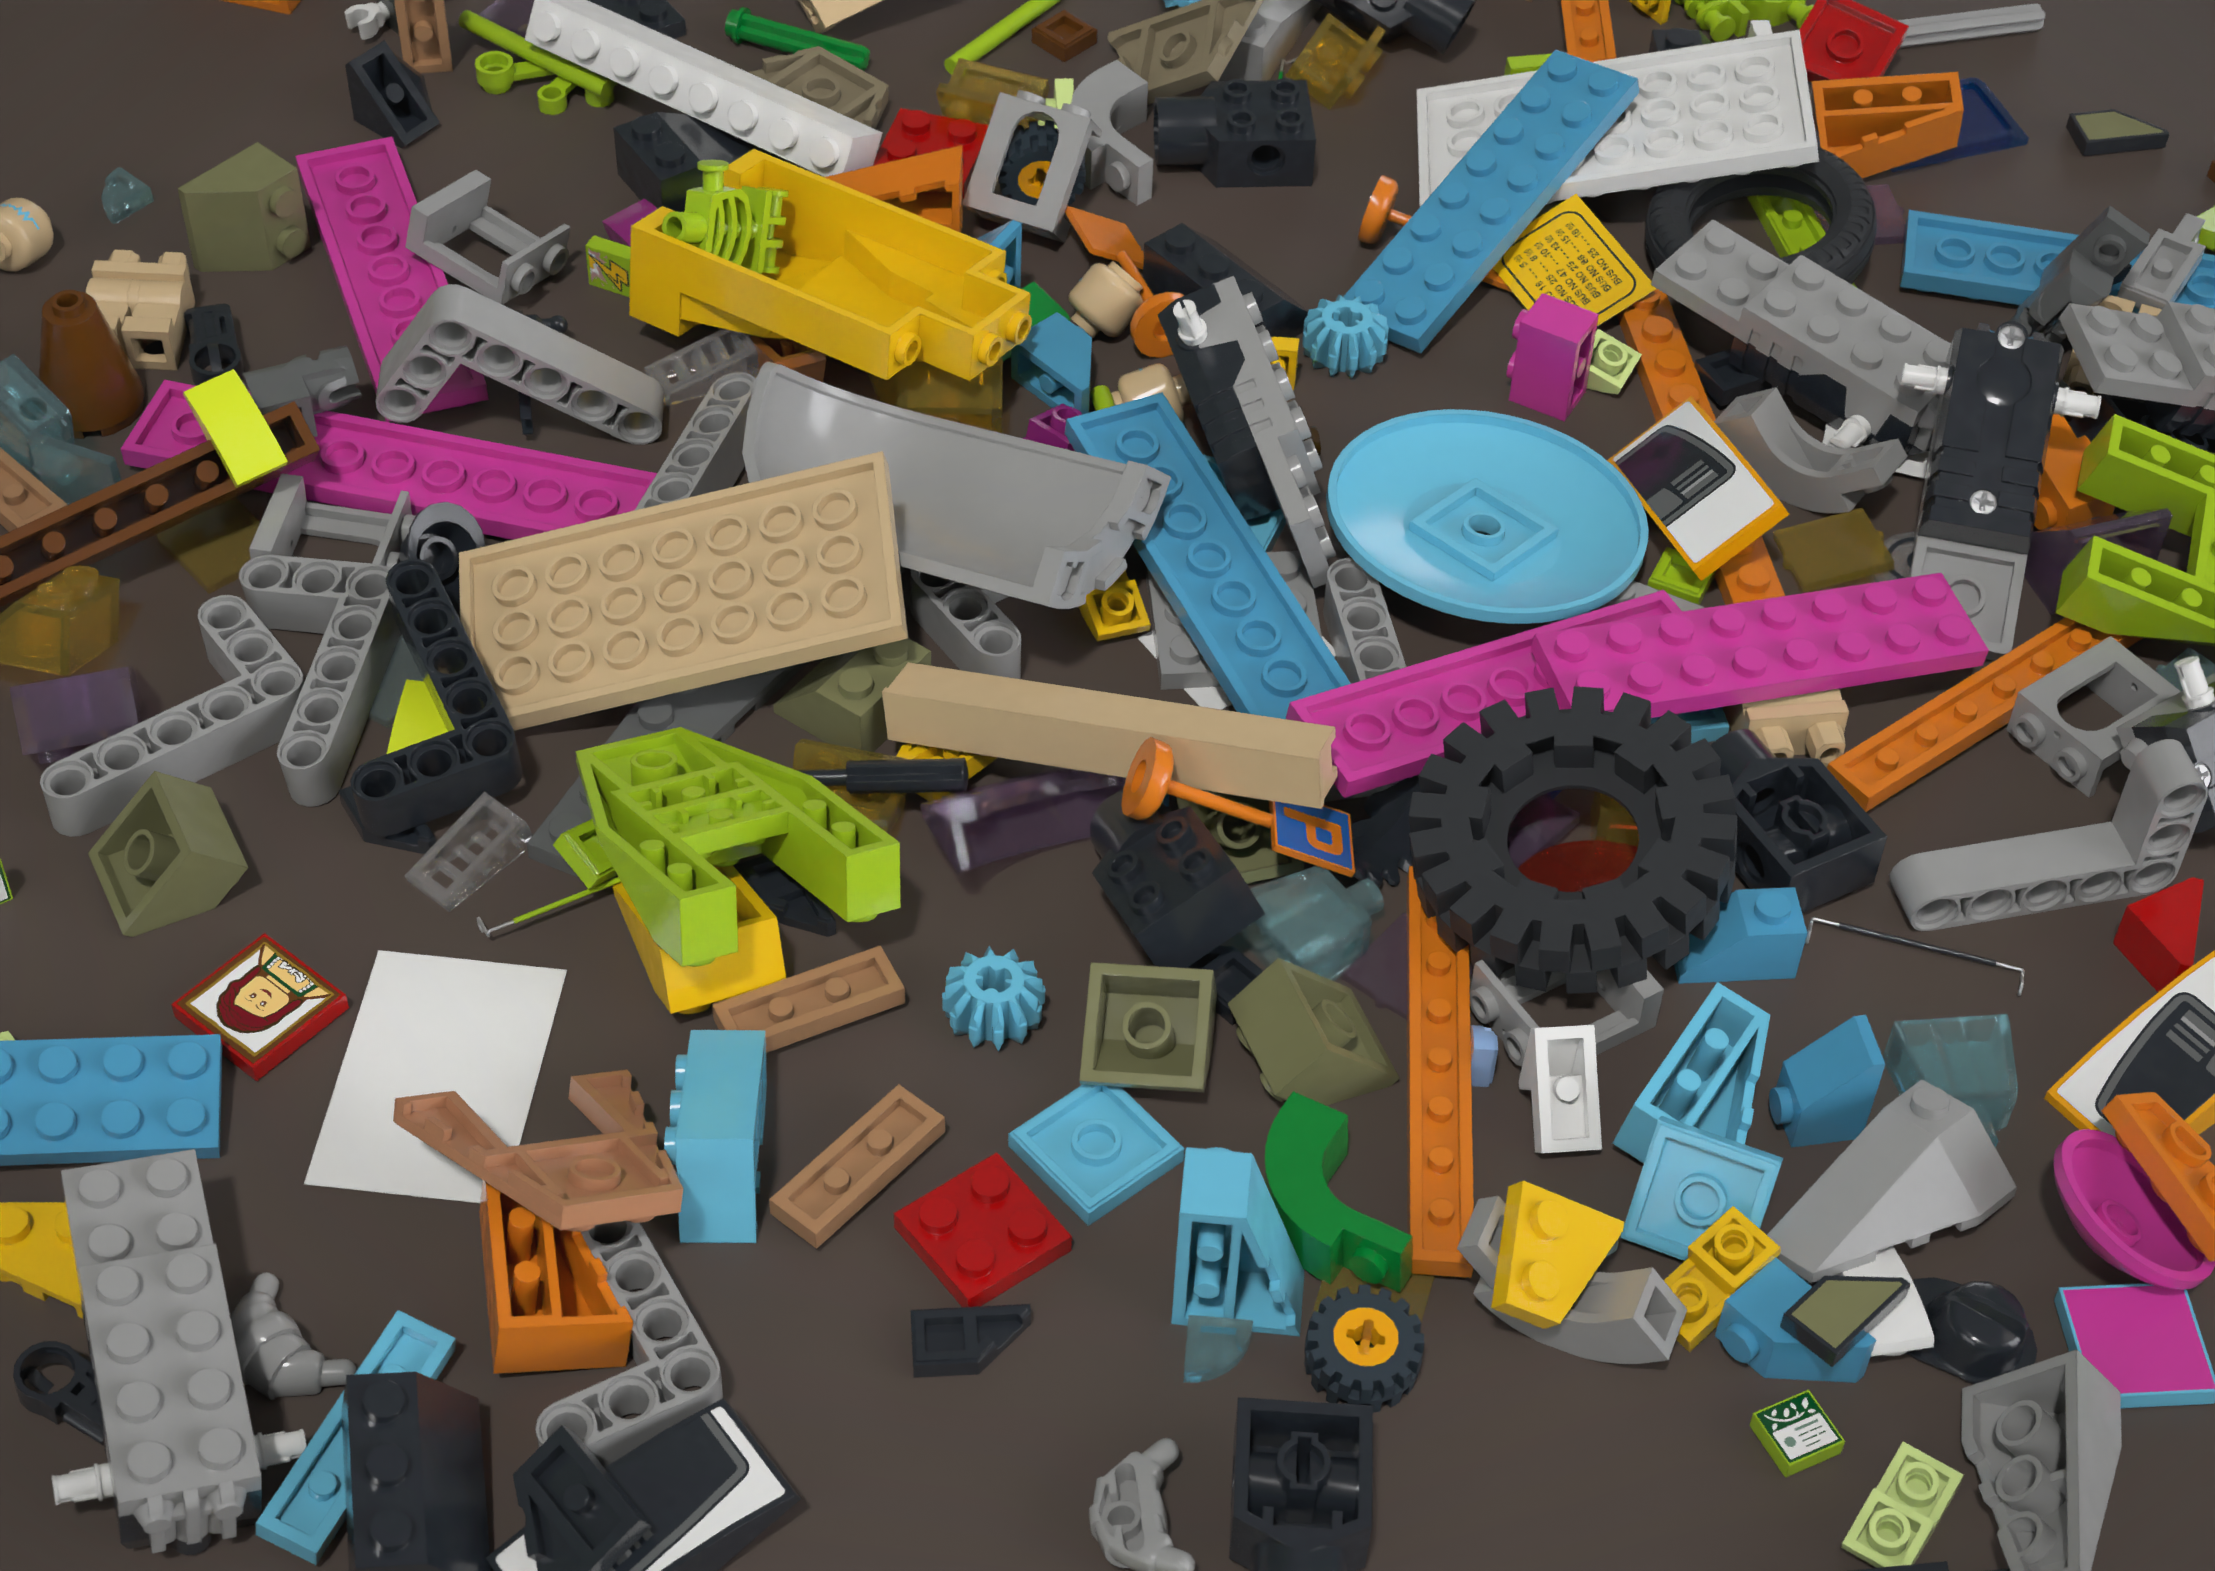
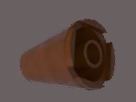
M63 290L56 293L42 307L38 408L43 422L55 433L72 439H84L83 432L101 430L102 437L113 435L130 426L143 412L145 405L142 380L95 299L87 293L76 290Z

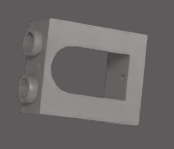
M1018 90L1016 96L1000 92L962 205L977 217L1003 225L1015 220L1022 223L1023 231L1065 243L1071 224L1063 216L1090 136L1100 138L1102 130L1090 118L1091 112L1079 106L1063 103L1060 110L1045 105L1046 100L1043 97L1031 92ZM1025 117L1044 122L1046 120L1054 121V125H1057L1059 131L1058 143L1036 206L993 193L1014 130Z
M474 170L412 206L405 248L483 296L503 305L519 294L527 293L535 284L551 274L555 275L562 270L569 256L567 243L571 227L564 223L542 238L536 236L487 206L491 178ZM470 229L512 256L502 261L500 276L496 277L443 244Z
M281 474L250 545V557L252 559L261 555L292 556L300 535L305 534L377 545L379 547L372 564L387 566L391 569L395 564L399 563L401 544L409 533V527L416 517L411 512L409 492L401 491L392 514L307 502L303 476Z
M2110 636L2019 691L2006 730L2023 746L2029 748L2058 772L2064 780L2070 782L2090 798L2096 792L2103 770L2121 759L2119 752L2123 747L2116 727L2181 691ZM2086 686L2123 715V717L2103 729L2086 731L2066 723L2059 715L2057 704L2063 698Z
M1480 960L1474 965L1470 989V1007L1476 1018L1484 1024L1488 1023L1504 1042L1506 1052L1515 1064L1522 1066L1531 1028L1540 1027L1520 1004L1545 992L1516 986L1515 967L1500 973L1497 977L1487 964ZM1610 969L1597 971V991L1615 1012L1589 1024L1595 1026L1596 1055L1654 1028L1664 992L1663 987L1648 970L1646 980L1618 988ZM1552 972L1546 992L1566 983V973Z

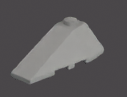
M1264 0L1218 81H1229L1232 79L1245 81L1270 80L1281 65L1282 59L1286 58L1322 4L1315 0Z
M1921 1079L1879 1112L1774 1226L1767 1236L1781 1247V1253L1777 1259L1797 1275L1813 1283L1819 1281L1823 1276H1833L1873 1262L1876 1259L1877 1251L1903 1242H1906L1910 1248L1929 1242L1932 1232L1955 1225L1959 1231L1978 1226L2015 1196L2017 1186L1975 1110L1947 1094L1942 1089Z
M2077 1349L1962 1388L1961 1442L1967 1458L1975 1464L1982 1483L1978 1487L1983 1500L1992 1508L1999 1526L1997 1537L2010 1571H2091L2122 1447L2120 1391Z

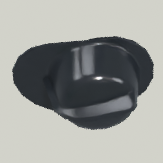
M449 502L430 504L416 515L409 527V533L401 544L399 562L409 559H420L430 563L436 570L459 619V553L485 547L482 529L474 516L462 506Z
M1935 1277L1912 1280L1934 1334V1347L1907 1351L1906 1354L1918 1361L1956 1375L1972 1384H1977L2035 1364L2037 1346L2033 1331L2026 1320L2024 1308L2015 1295L2003 1286L1989 1281H1970L1961 1285Z

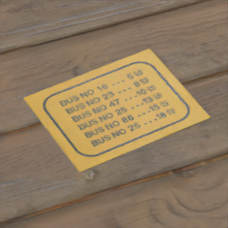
M1577 194L1533 220L1493 267L1528 311L1539 296L1544 293L1598 313L1597 326L1657 289L1651 285L1650 279Z

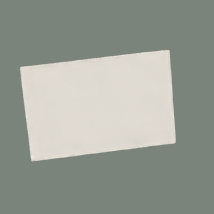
M378 950L304 1184L480 1203L483 1180L393 1122L395 1098L456 1091L507 1147L520 1145L567 970Z

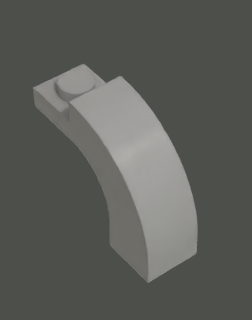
M1115 60L1087 76L1074 91L1071 104L1091 112L1090 118L1102 130L1100 138L1090 136L1084 154L1086 164V183L1084 184L1089 189H1093L1106 182L1113 190L1121 193L1138 206L1152 198L1153 159L1121 136V134L1147 120L1148 82L1120 61Z
M1777 387L1736 397L1714 421L1778 499L1814 512H1850L1866 493H1873L1886 487L1894 478L1892 474L1907 458V454L1899 439L1852 449L1836 448L1816 440L1795 421Z
M1499 1195L1478 1199L1457 1249L1481 1276L1473 1294L1493 1314L1537 1342L1581 1358L1616 1364H1640L1669 1360L1687 1308L1653 1267L1616 1273L1595 1271L1561 1323L1547 1329L1537 1327L1492 1309L1491 1304L1506 1204Z

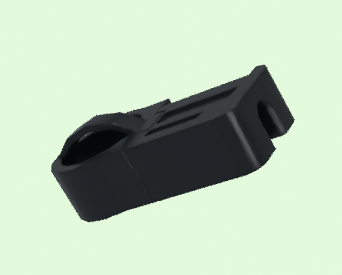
M224 303L187 309L184 312L187 332L191 338V344H189V365L195 386L233 369L243 382L242 373H245V369L237 344L230 305ZM221 363L230 364V366L222 369ZM211 365L212 371L203 370Z
M43 1341L30 1346L22 1352L14 1364L13 1372L15 1388L20 1403L28 1411L42 1415L57 1425L63 1420L99 1444L104 1445L91 1362L81 1357L70 1345L59 1341ZM48 1363H60L68 1366L74 1372V1376L69 1384L59 1391L48 1393L55 1384L46 1379L36 1368ZM25 1380L44 1394L29 1390L25 1385Z

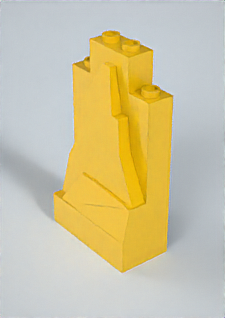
M756 149L749 151L729 164V169L724 171L723 185L741 190L742 186L789 191L788 197H783L781 216L786 217V224L775 225L774 238L783 239V248H777L775 266L780 267L778 274L764 272L759 274L664 234L662 231L663 220L668 213L674 211L664 206L631 225L629 315L678 337L698 324H705L763 338L793 340L884 380L890 379L913 362H925L970 381L987 367L993 366L999 358L1016 345L1022 344L1031 330L1032 318L1029 315L1031 293L1007 284V275L1004 273L1005 250Z

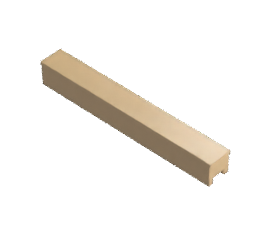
M909 662L888 688L885 687L882 691L888 740L1126 778L1138 749L1146 739L1153 737L1167 743L1172 748L1174 766L1171 780L1200 790L1322 809L1324 798L1338 776L1337 766H1332L1331 744L1336 737V730L1333 726Z

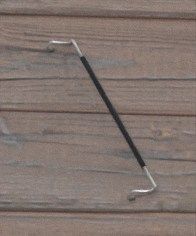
M1816 917L1810 919L1806 944L1810 940L1813 921L1837 926L1841 929L1967 960L2021 971L2017 995L2021 996L2025 973L2023 968L1841 922L1836 923Z

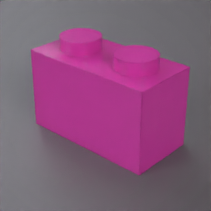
M1544 293L1539 296L1529 311L1523 309L1519 313L1512 331V338L1517 340V347L1509 361L1506 376L1512 379L1509 400L1565 422L1586 392L1599 314Z

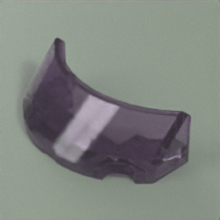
M1061 768L966 790V792H956L942 796V799L928 801L920 805L923 819L957 873L1017 854L1089 838L1090 823L1095 811L1108 797L1124 789L1126 778Z

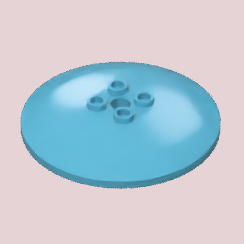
M1445 409L1411 413L1392 418L1371 427L1353 439L1334 462L1329 477L1326 494L1329 521L1337 539L1351 558L1369 575L1400 595L1432 609L1463 618L1506 624H1531L1568 619L1590 612L1616 598L1630 585L1642 566L1648 544L1649 529L1642 502L1627 479L1610 462L1585 444L1564 433L1539 423L1510 415L1478 410Z

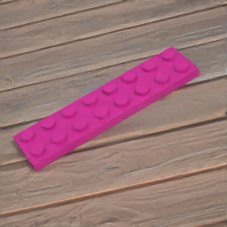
M392 136L295 156L300 179L376 394L380 366L383 359L432 293L439 287L448 285L443 270L405 248L411 208L417 204ZM460 364L422 414L489 400L483 374ZM384 417L385 422H390V421H391V420H388L387 418Z
M1942 573L1535 633L1531 646V651L1549 687L1554 688L1560 709H1571L1574 686L1604 688V711L1613 712L1623 692L1651 701V718L1661 717L1668 710L1674 714L1983 666L1989 651Z
M1665 590L1657 591L1289 703L1286 719L1335 727L1336 737L1331 744L1332 766H1337L1338 776L1334 785L1342 796L1346 798L1419 775L1431 754L1445 758L1443 739L1462 722L1481 734L1479 711L1505 699L1518 718L1525 716V693L1550 688L1531 651L1535 633L1682 611Z

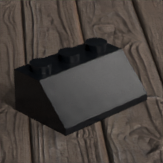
M1180 223L1144 243L1143 279L1153 295L1164 292H1176L1185 296L1234 276L1242 296L1252 292L1263 319V322L1256 324L1255 328L1264 325L1271 337L1295 338L1303 333L1304 320L1308 315V310L1215 240Z
M418 1372L346 1375L341 1412L349 1571H491V1566L486 1560V1557L490 1555L479 1398Z

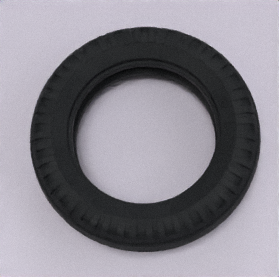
M1818 147L1819 162L1802 164L1793 168L1780 167L1753 171L1745 175L1733 174L1706 178L1691 183L1679 182L1659 185L1647 211L1645 239L1650 259L1656 269L1694 236L1691 229L1695 221L1711 208L1726 201L1746 196L1770 195L1790 198L1817 210L1826 218L1830 228L1823 238L1809 248L1778 259L1790 265L1797 257L1803 255L1852 284L1866 266L1875 244L1877 232L1875 205L1860 175L1844 160Z

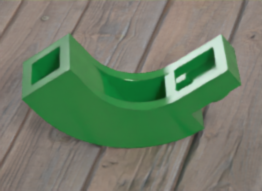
M1293 1091L1279 1110L1268 1132L1265 1145V1183L1303 1269L1323 1282L1332 1285L1344 1267L1351 1270L1365 1282L1379 1283L1400 1293L1412 1275L1413 1236L1348 1207L1330 1191L1327 1184L1348 1155V1115Z

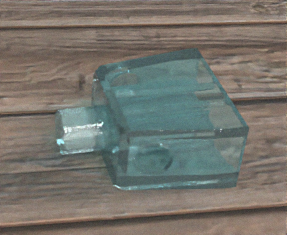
M10 355L0 361V447L41 482L55 474L63 481L74 480L85 469L87 459L75 448L71 413L16 355Z
M1314 866L1250 888L1264 910L1265 915L1236 935L1266 968L1277 958H1281L1335 981L1367 954L1372 925L1370 916L1384 908L1383 896L1377 885L1370 879L1366 878L1345 889L1327 869Z
M1998 1014L1894 1021L1883 1059L1885 1067L1899 1094H1903L1921 1079L1942 1089L1947 1094L1975 1110L1993 1145L1996 1147L1998 1145L1996 1131L2007 1126L2018 1097V1082L2008 1015Z

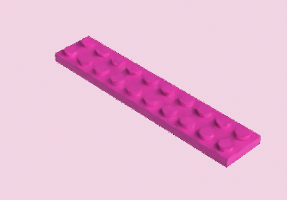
M169 380L162 382L121 447L125 465L147 469L206 442L204 433L183 395L184 391L195 387V385ZM332 411L314 414L318 435L314 438L320 448L315 460L287 473L289 475L303 476L306 500L392 514L400 492L407 491L410 495L412 515H417L430 504L449 502L460 505L471 513L482 529L483 534L512 540L634 511L657 473ZM280 477L254 488V490L273 493Z

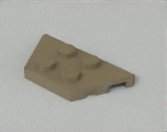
M1201 0L1109 32L1108 41L1117 50L1119 55L1117 60L1148 82L1147 105L1154 103L1155 97H1173L1209 85L1211 81H1218L1264 0Z
M820 46L799 50L792 55H778L762 59L763 69L748 72L873 129H876L889 101V90L886 83Z

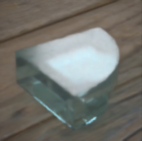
M121 167L116 168L105 179L106 186L102 193V204L105 215L113 224L154 202L151 188Z
M1189 1315L1183 1382L1208 1381L1234 1368L1242 1360L1249 1348L1253 1320Z

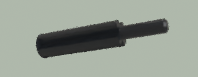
M965 757L950 759L847 761L846 769L797 770L813 776L826 787L846 786L849 794L966 792L969 778Z

